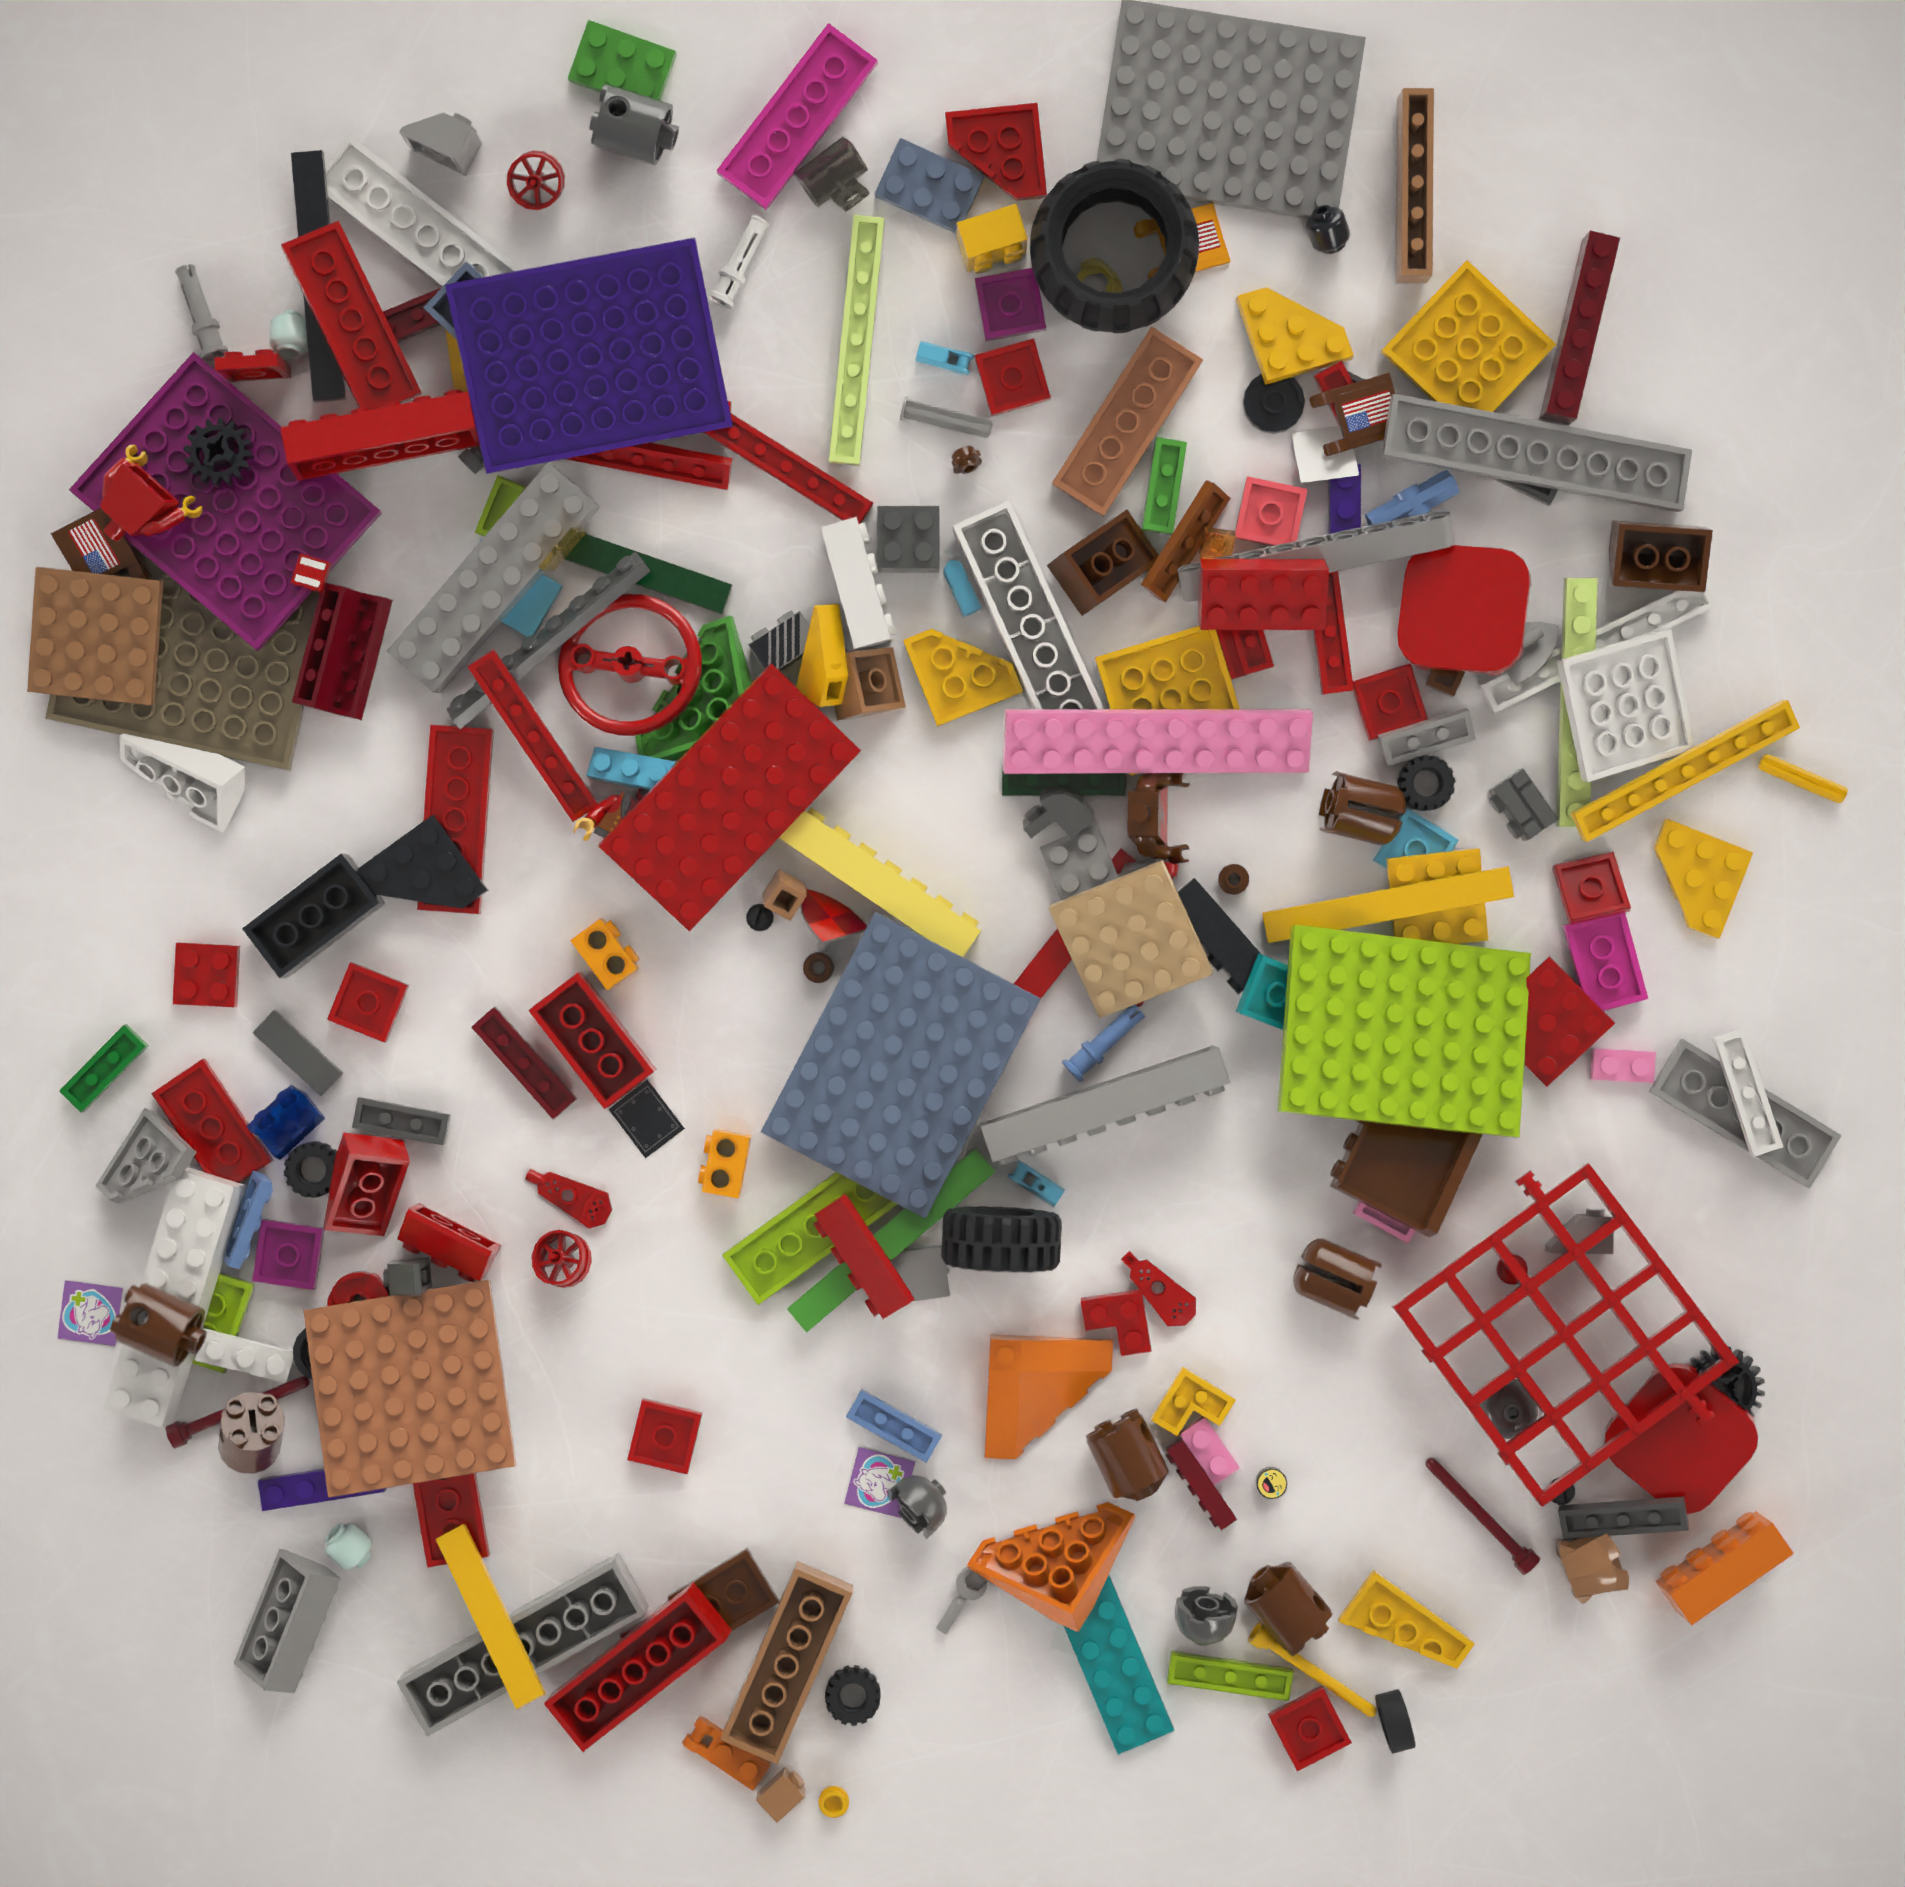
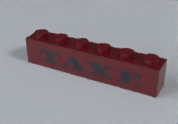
M1590 230L1582 239L1539 417L1541 419L1570 425L1577 419L1620 237Z

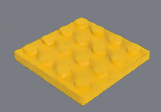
M1466 260L1382 349L1381 353L1432 401L1494 412L1557 344Z
M1196 626L1094 658L1110 710L1240 709L1216 630H1200V626ZM1129 773V774H1130V776H1133V775L1140 774V773Z

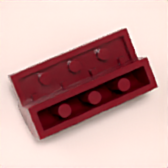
M330 583L325 584L323 594H319L292 703L347 718L362 720L393 600L362 593L344 586Z

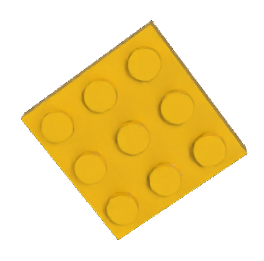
M1480 848L1386 858L1389 888L1482 871ZM1485 903L1392 920L1394 937L1452 944L1489 940Z

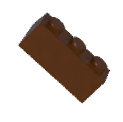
M1612 520L1609 543L1611 585L1705 592L1713 530L1701 526Z

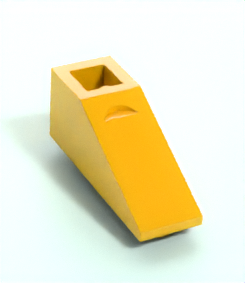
M816 605L811 616L796 688L818 707L840 705L843 701L848 680L840 605Z

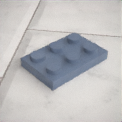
M900 138L875 191V197L956 234L957 222L966 220L984 181V176Z

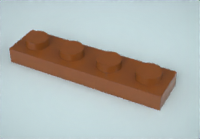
M1208 480L1204 482L1141 583V586L1165 603L1179 582L1178 568L1191 563L1231 499L1215 483Z

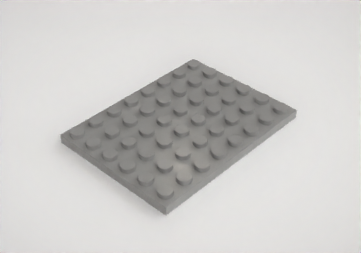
M1122 0L1097 161L1107 162L1115 161L1116 159H1127L1142 166L1148 165L1161 172L1171 183H1174L1183 193L1185 199L1302 218H1309L1313 211L1322 205L1339 208L1366 37L1136 0Z

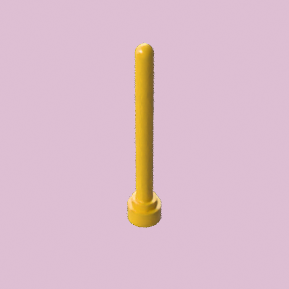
M1258 1622L1248 1637L1250 1644L1258 1649L1263 1648L1267 1650L1269 1648L1366 1716L1374 1717L1376 1715V1707L1298 1653L1291 1656L1279 1645L1261 1622Z

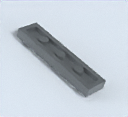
M1684 1497L1559 1505L1558 1508L1563 1539L1599 1537L1606 1533L1608 1536L1689 1531Z

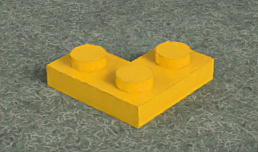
M1182 1366L1150 1419L1178 1436L1193 1410L1220 1426L1236 1399Z

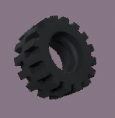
M1423 755L1405 764L1399 772L1397 784L1404 793L1405 803L1409 807L1419 811H1431L1442 807L1451 799L1456 781L1452 774L1453 770L1448 767L1446 761L1439 759L1437 756ZM1420 771H1431L1438 778V789L1431 796H1422L1414 788V778Z
M319 1141L307 1142L297 1146L289 1153V1157L284 1163L286 1168L283 1172L284 1176L287 1177V1185H290L293 1188L292 1191L301 1194L302 1197L316 1198L329 1193L337 1150H333L331 1145ZM312 1156L320 1158L326 1166V1173L323 1179L314 1183L307 1181L301 1172L304 1160Z
M848 1665L844 1666L842 1670L838 1669L830 1677L826 1686L825 1703L829 1713L831 1712L835 1720L839 1719L841 1724L844 1725L851 1723V1726H857V1723H866L867 1719L875 1715L880 1704L881 1693L877 1678L874 1674H870L867 1668L861 1669L858 1665H854V1667H849ZM850 1683L859 1684L866 1693V1699L863 1704L854 1708L844 1705L840 1699L841 1689Z

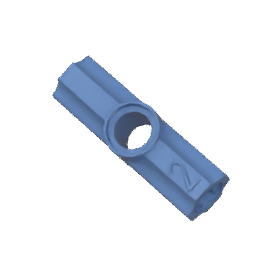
M1445 470L1419 485L1416 483L1394 495L1392 500L1364 516L1369 526L1431 512V508L1460 492L1453 475L1448 470Z

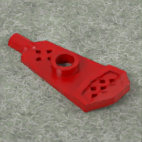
M531 1168L525 1177V1180L537 1185L538 1194L589 1229L606 1224L613 1210L608 1192L553 1172L542 1175ZM564 1190H571L573 1192L574 1198L572 1201H565L562 1194Z
M1130 1251L1121 1258L1131 1269L1129 1276L1138 1289H1142L1144 1297L1167 1326H1185L1196 1315V1297L1147 1259L1139 1261ZM1161 1282L1164 1286L1161 1293L1153 1292V1283Z

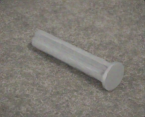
M908 396L904 397L899 419L907 418L984 438L990 436L993 425L989 419L908 400Z

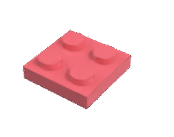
M1247 476L1234 539L1267 546L1297 541L1308 489Z

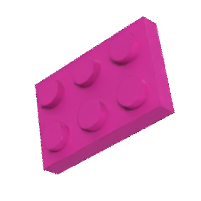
M1626 913L1573 925H1562L1578 985L1603 1011L1648 999Z

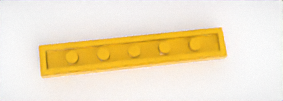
M462 1524L437 1538V1544L515 1709H520L545 1695L546 1692L467 1526Z

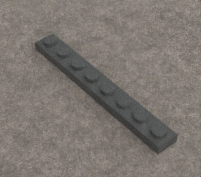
M636 551L631 555L623 557L617 563L616 568L609 574L599 577L593 583L592 588L585 594L575 597L570 602L569 607L561 614L551 617L546 622L545 627L537 634L527 637L522 642L521 647L513 654L506 655L501 659L516 682L650 572V569ZM475 681L474 686L465 694L456 696L446 710L452 722L461 729L487 708L491 701L478 682Z

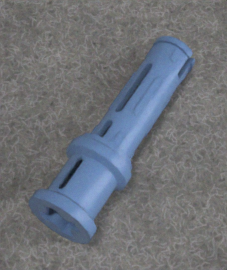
M1132 1005L1124 1010L1091 1042L1088 1040L1084 1041L1081 1044L1082 1048L1069 1060L1064 1059L1062 1061L1066 1069L1079 1082L1084 1080L1083 1075L1095 1064L1100 1065L1103 1062V1055L1145 1018L1142 1011H1138L1130 1019V1016L1139 1009L1136 1005Z

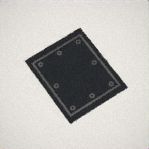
M648 1080L608 1109L645 1158L685 1129Z

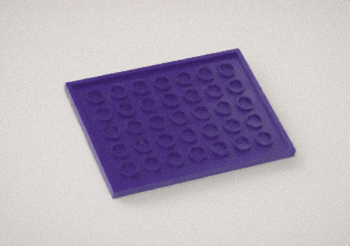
M695 237L445 284L486 474L732 427Z

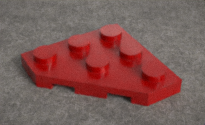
M1037 103L945 112L948 146L1016 201L1040 199L1047 196Z
M1550 956L1526 978V987L1529 995L1525 1066L1546 1087L1615 1024L1602 1008Z

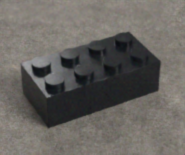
M341 853L242 928L279 978L290 977L386 904L380 895L374 894L357 870L359 867L349 854Z

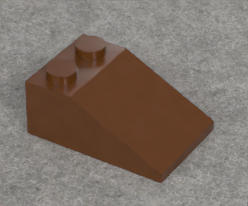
M1125 510L1050 562L1047 567L1081 616H1083L1149 570L1159 554L1130 512Z

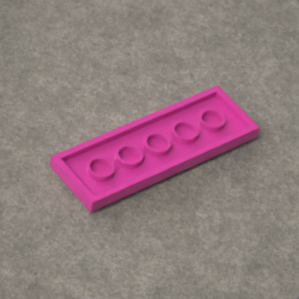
M828 23L716 170L717 174L767 211L878 65V60Z

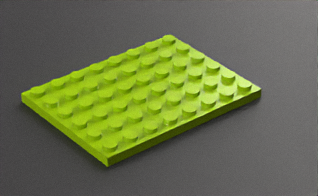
M1292 925L1277 1112L1510 1138L1520 1137L1529 995L1526 987V978L1530 975L1531 953Z

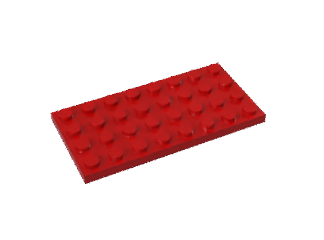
M770 663L597 846L690 932L861 750Z

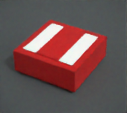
M300 553L290 583L294 586L323 594L332 564L328 561Z

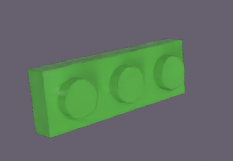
M1156 437L1141 530L1167 535L1173 534L1187 442Z

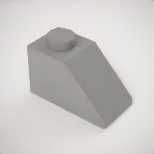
M1588 1208L1586 1209V1214H1576L1564 1227L1575 1242L1578 1243L1611 1219L1612 1216L1605 1214V1209ZM1614 1232L1584 1254H1613ZM1555 1235L1545 1244V1250L1550 1253L1563 1254L1566 1252Z

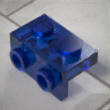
M290 1085L287 1089L282 1090L270 1105L258 1112L247 1125V1128L250 1132L259 1136L275 1158L281 1160L315 1129L325 1117L307 1093Z

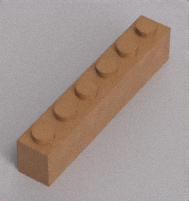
M1403 88L1397 98L1396 283H1427L1433 275L1434 88Z

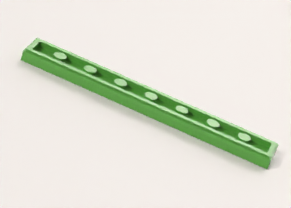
M976 1148L951 1169L926 1218L905 1208L874 1234V1237L890 1261L940 1220L949 1208H954L996 1172ZM846 1262L836 1266L787 1308L806 1333L856 1291V1288L847 1276L852 1271Z

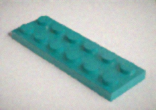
M1108 1575L1092 1611L1079 1632L1066 1626L1064 1628L1116 1752L1119 1755L1175 1730L1110 1575Z

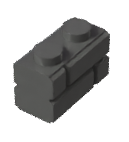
M1523 768L1515 771L1488 790L1492 796L1489 798L1490 804L1498 814L1501 812L1505 814L1510 821L1506 826L1516 839L1521 837L1523 841L1530 840L1558 820Z

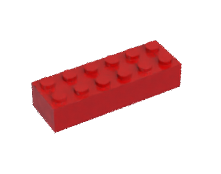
M450 390L445 392L444 396L435 398L419 396L414 398L413 402L404 404L388 402L378 409L356 408L350 412L351 414L341 416L325 414L320 416L319 420L310 422L294 420L289 422L288 426L280 427L287 464L298 481L480 446L468 391L462 392V390Z
M692 1582L554 1690L544 1702V1705L579 1749L584 1752L723 1644L732 1629L696 1584Z

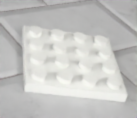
M1662 629L1557 661L1581 780L1583 782H1590L1681 754L1695 747L1672 629Z

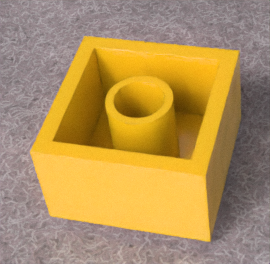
M1017 204L957 222L956 238L967 272L975 270L976 274L991 270L993 268L992 264L1002 261L1005 264L1015 263L1022 259V255L1026 254L1028 238Z

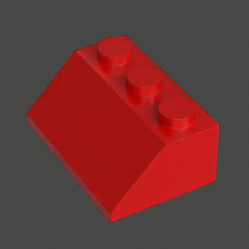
M420 1203L408 1208L397 1237L398 1240L404 1242L402 1247L414 1254H419L421 1251L431 1256L430 1261L439 1267L446 1269L448 1265L459 1271L457 1274L459 1277L469 1282L481 1281L485 1278L501 1247L500 1244Z

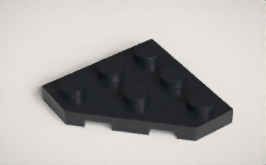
M435 815L427 818L357 869L375 895L464 909L489 891Z

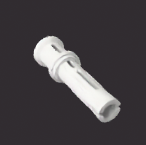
M751 215L750 221L728 265L720 269L719 274L721 276L714 290L710 291L707 295L716 304L728 309L733 308V299L737 290L746 281L744 273L766 228L769 226L766 220L759 216Z

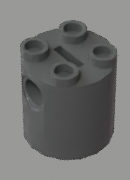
M603 85L599 102L602 103L599 113L594 111L590 121L589 130L593 131L591 144L601 149L656 165L665 149L670 151L674 149L678 138L679 126L671 124L673 116L672 104L617 86Z

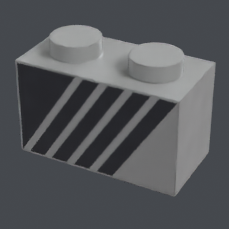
M791 610L777 619L779 625L769 631L765 627L751 636L753 641L748 646L764 670L771 663L781 672L803 657L810 625L801 611L794 614Z

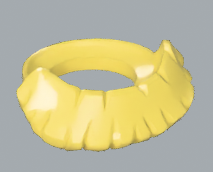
M1090 258V260L1086 259L1085 262H1081V271L1076 276L1080 282H1083L1090 275L1102 273L1108 280L1105 292H1123L1121 280L1117 277V273L1113 272V269L1108 264H1105L1104 261Z

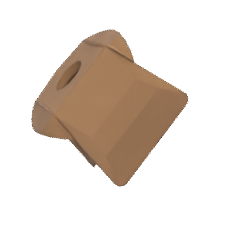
M1607 1533L1599 1537L1577 1538L1573 1541H1557V1555L1561 1559L1570 1582L1572 1594L1580 1603H1586L1595 1594L1628 1590V1572L1622 1569L1618 1559L1620 1551Z

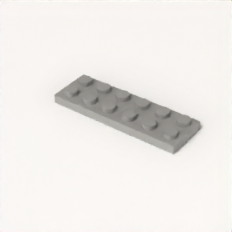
M1680 1039L1649 1092L1749 1152L1720 1061L1684 1039ZM1765 1089L1783 1148L1756 1157L1803 1186L1810 1188L1842 1135Z

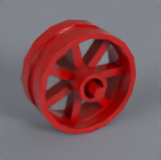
M533 150L523 153L511 164L507 172L506 185L510 196L517 204L526 209L541 210L549 207L561 196L565 187V174L562 165L554 156L545 151ZM527 158H541L536 171L533 170ZM521 161L529 176L514 173ZM545 162H549L556 172L545 175L542 172ZM558 177L557 191L548 186L545 181ZM514 179L526 181V187L518 192ZM540 187L553 196L549 201L541 203ZM534 190L535 203L524 199L522 196L527 191Z
M563 1230L550 1231L541 1236L535 1244L531 1255L532 1268L536 1276L544 1283L561 1288L573 1287L582 1282L589 1273L592 1263L591 1250L587 1242L579 1235ZM566 1236L575 1241L567 1250ZM558 1239V1249L552 1248L550 1245ZM577 1249H579V1259H575L572 1255ZM546 1251H548V1260L544 1261ZM574 1264H578L575 1271L571 1273L570 1268L573 1267ZM554 1265L550 1277H548L545 1267ZM562 1268L566 1279L556 1281Z

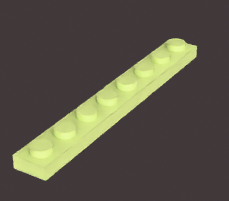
M853 216L829 463L860 466L885 219L882 217Z
M1564 578L1561 659L1592 651L1596 648L1598 578ZM1561 684L1557 785L1558 820L1556 821V826L1576 827L1570 813L1591 803V781L1583 782L1581 780Z

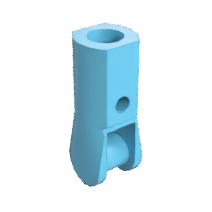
M920 341L916 355L917 362L962 375L970 374V370H968L969 362L974 359V355L971 353ZM949 355L958 357L956 366L947 363Z
M950 560L944 568V577L952 590L962 616L966 617L981 610L982 607L971 583L968 581L961 562Z
M1018 1160L1016 1162L1018 1164L1013 1174L1009 1173L1008 1177L1054 1207L1065 1189ZM1028 1172L1036 1176L1030 1186L1023 1182Z

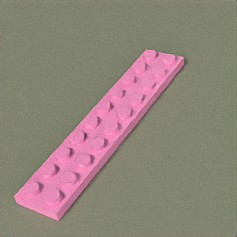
M1310 709L1005 710L1002 770L1004 774L1309 772L1313 712Z

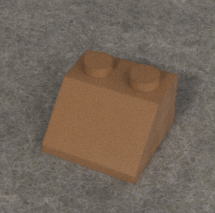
M893 647L846 653L848 680L842 704L834 705L837 721L865 717L906 707Z

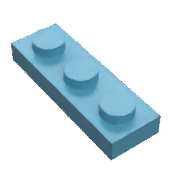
M594 747L586 776L592 780L650 790L676 762Z

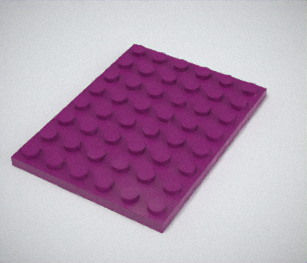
M193 352L70 487L69 491L92 511L101 508L104 474L121 458L125 459L127 457L126 448L129 445H136L138 449L133 457H138L141 452L145 451L148 459L142 468L180 502L176 507H183L184 499L187 496H194L196 501L189 504L187 508L195 510L202 506L203 511L197 518L185 516V521L170 530L149 537L145 535L131 536L127 532L124 536L133 546L259 652L312 592L290 583L299 554L330 562L332 564L331 571L382 512L338 474L298 481L287 464L280 429L282 426ZM223 418L226 426L231 421H234L238 426L237 430L241 428L245 430L248 434L245 439H250L253 443V447L247 450L251 451L255 457L246 461L251 470L242 469L240 472L244 478L243 480H239L235 476L232 478V486H228L223 480L220 487L216 488L212 483V479L205 485L200 480L201 475L195 477L190 472L193 467H189L185 463V459L191 455H188L183 449L185 446L192 445L187 436H196L198 434L195 429L196 425L204 429L206 428L207 419L213 425H217L218 419ZM234 440L235 446H234L233 450H234L235 454L238 455V454H239L238 443H237L236 440ZM216 450L214 452V455H223L224 450H222L221 452ZM200 451L199 457L200 462L203 466V460L205 458V455L202 451Z

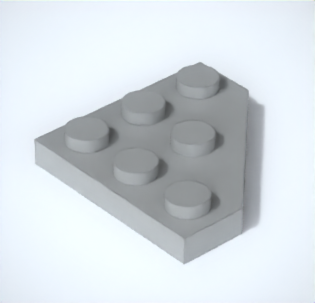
M144 1108L99 1179L96 1187L110 1201L119 1204L180 1179L186 1168L190 1166L196 1151L154 1111Z

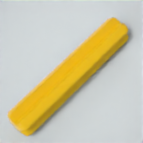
M1763 755L1759 762L1758 768L1761 771L1833 802L1842 803L1846 798L1848 792L1846 787L1772 755Z

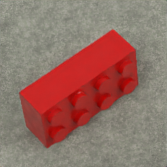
M1200 559L1198 622L1200 630H1326L1329 569L1325 559Z
M582 972L576 973L528 1010L604 1109L610 1107L657 1070Z

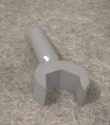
M968 1567L960 1571L957 1576L956 1587L960 1595L953 1600L936 1627L943 1634H947L964 1608L966 1599H979L986 1592L987 1580L978 1589L967 1586L965 1577L972 1571Z

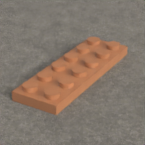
M1151 326L1051 485L1104 518L1204 359Z

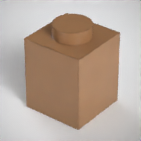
M778 868L763 892L764 907L791 921L807 896L805 883Z
M784 1767L758 1791L756 1801L778 1823L805 1797L806 1789L803 1787L805 1782L797 1772L792 1771L790 1773Z

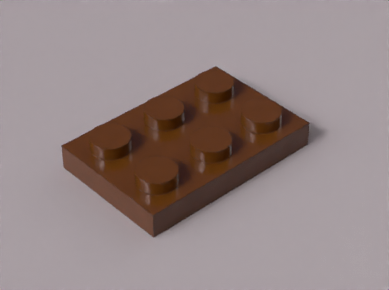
M748 1547L667 1597L668 1600L672 1599L694 1582L732 1631L779 1603L777 1595Z

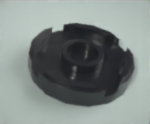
M1260 374L1251 381L1244 392L1243 398L1244 413L1251 425L1262 432L1271 434L1285 432L1293 427L1301 417L1305 405L1303 389L1293 377L1265 385L1262 374Z

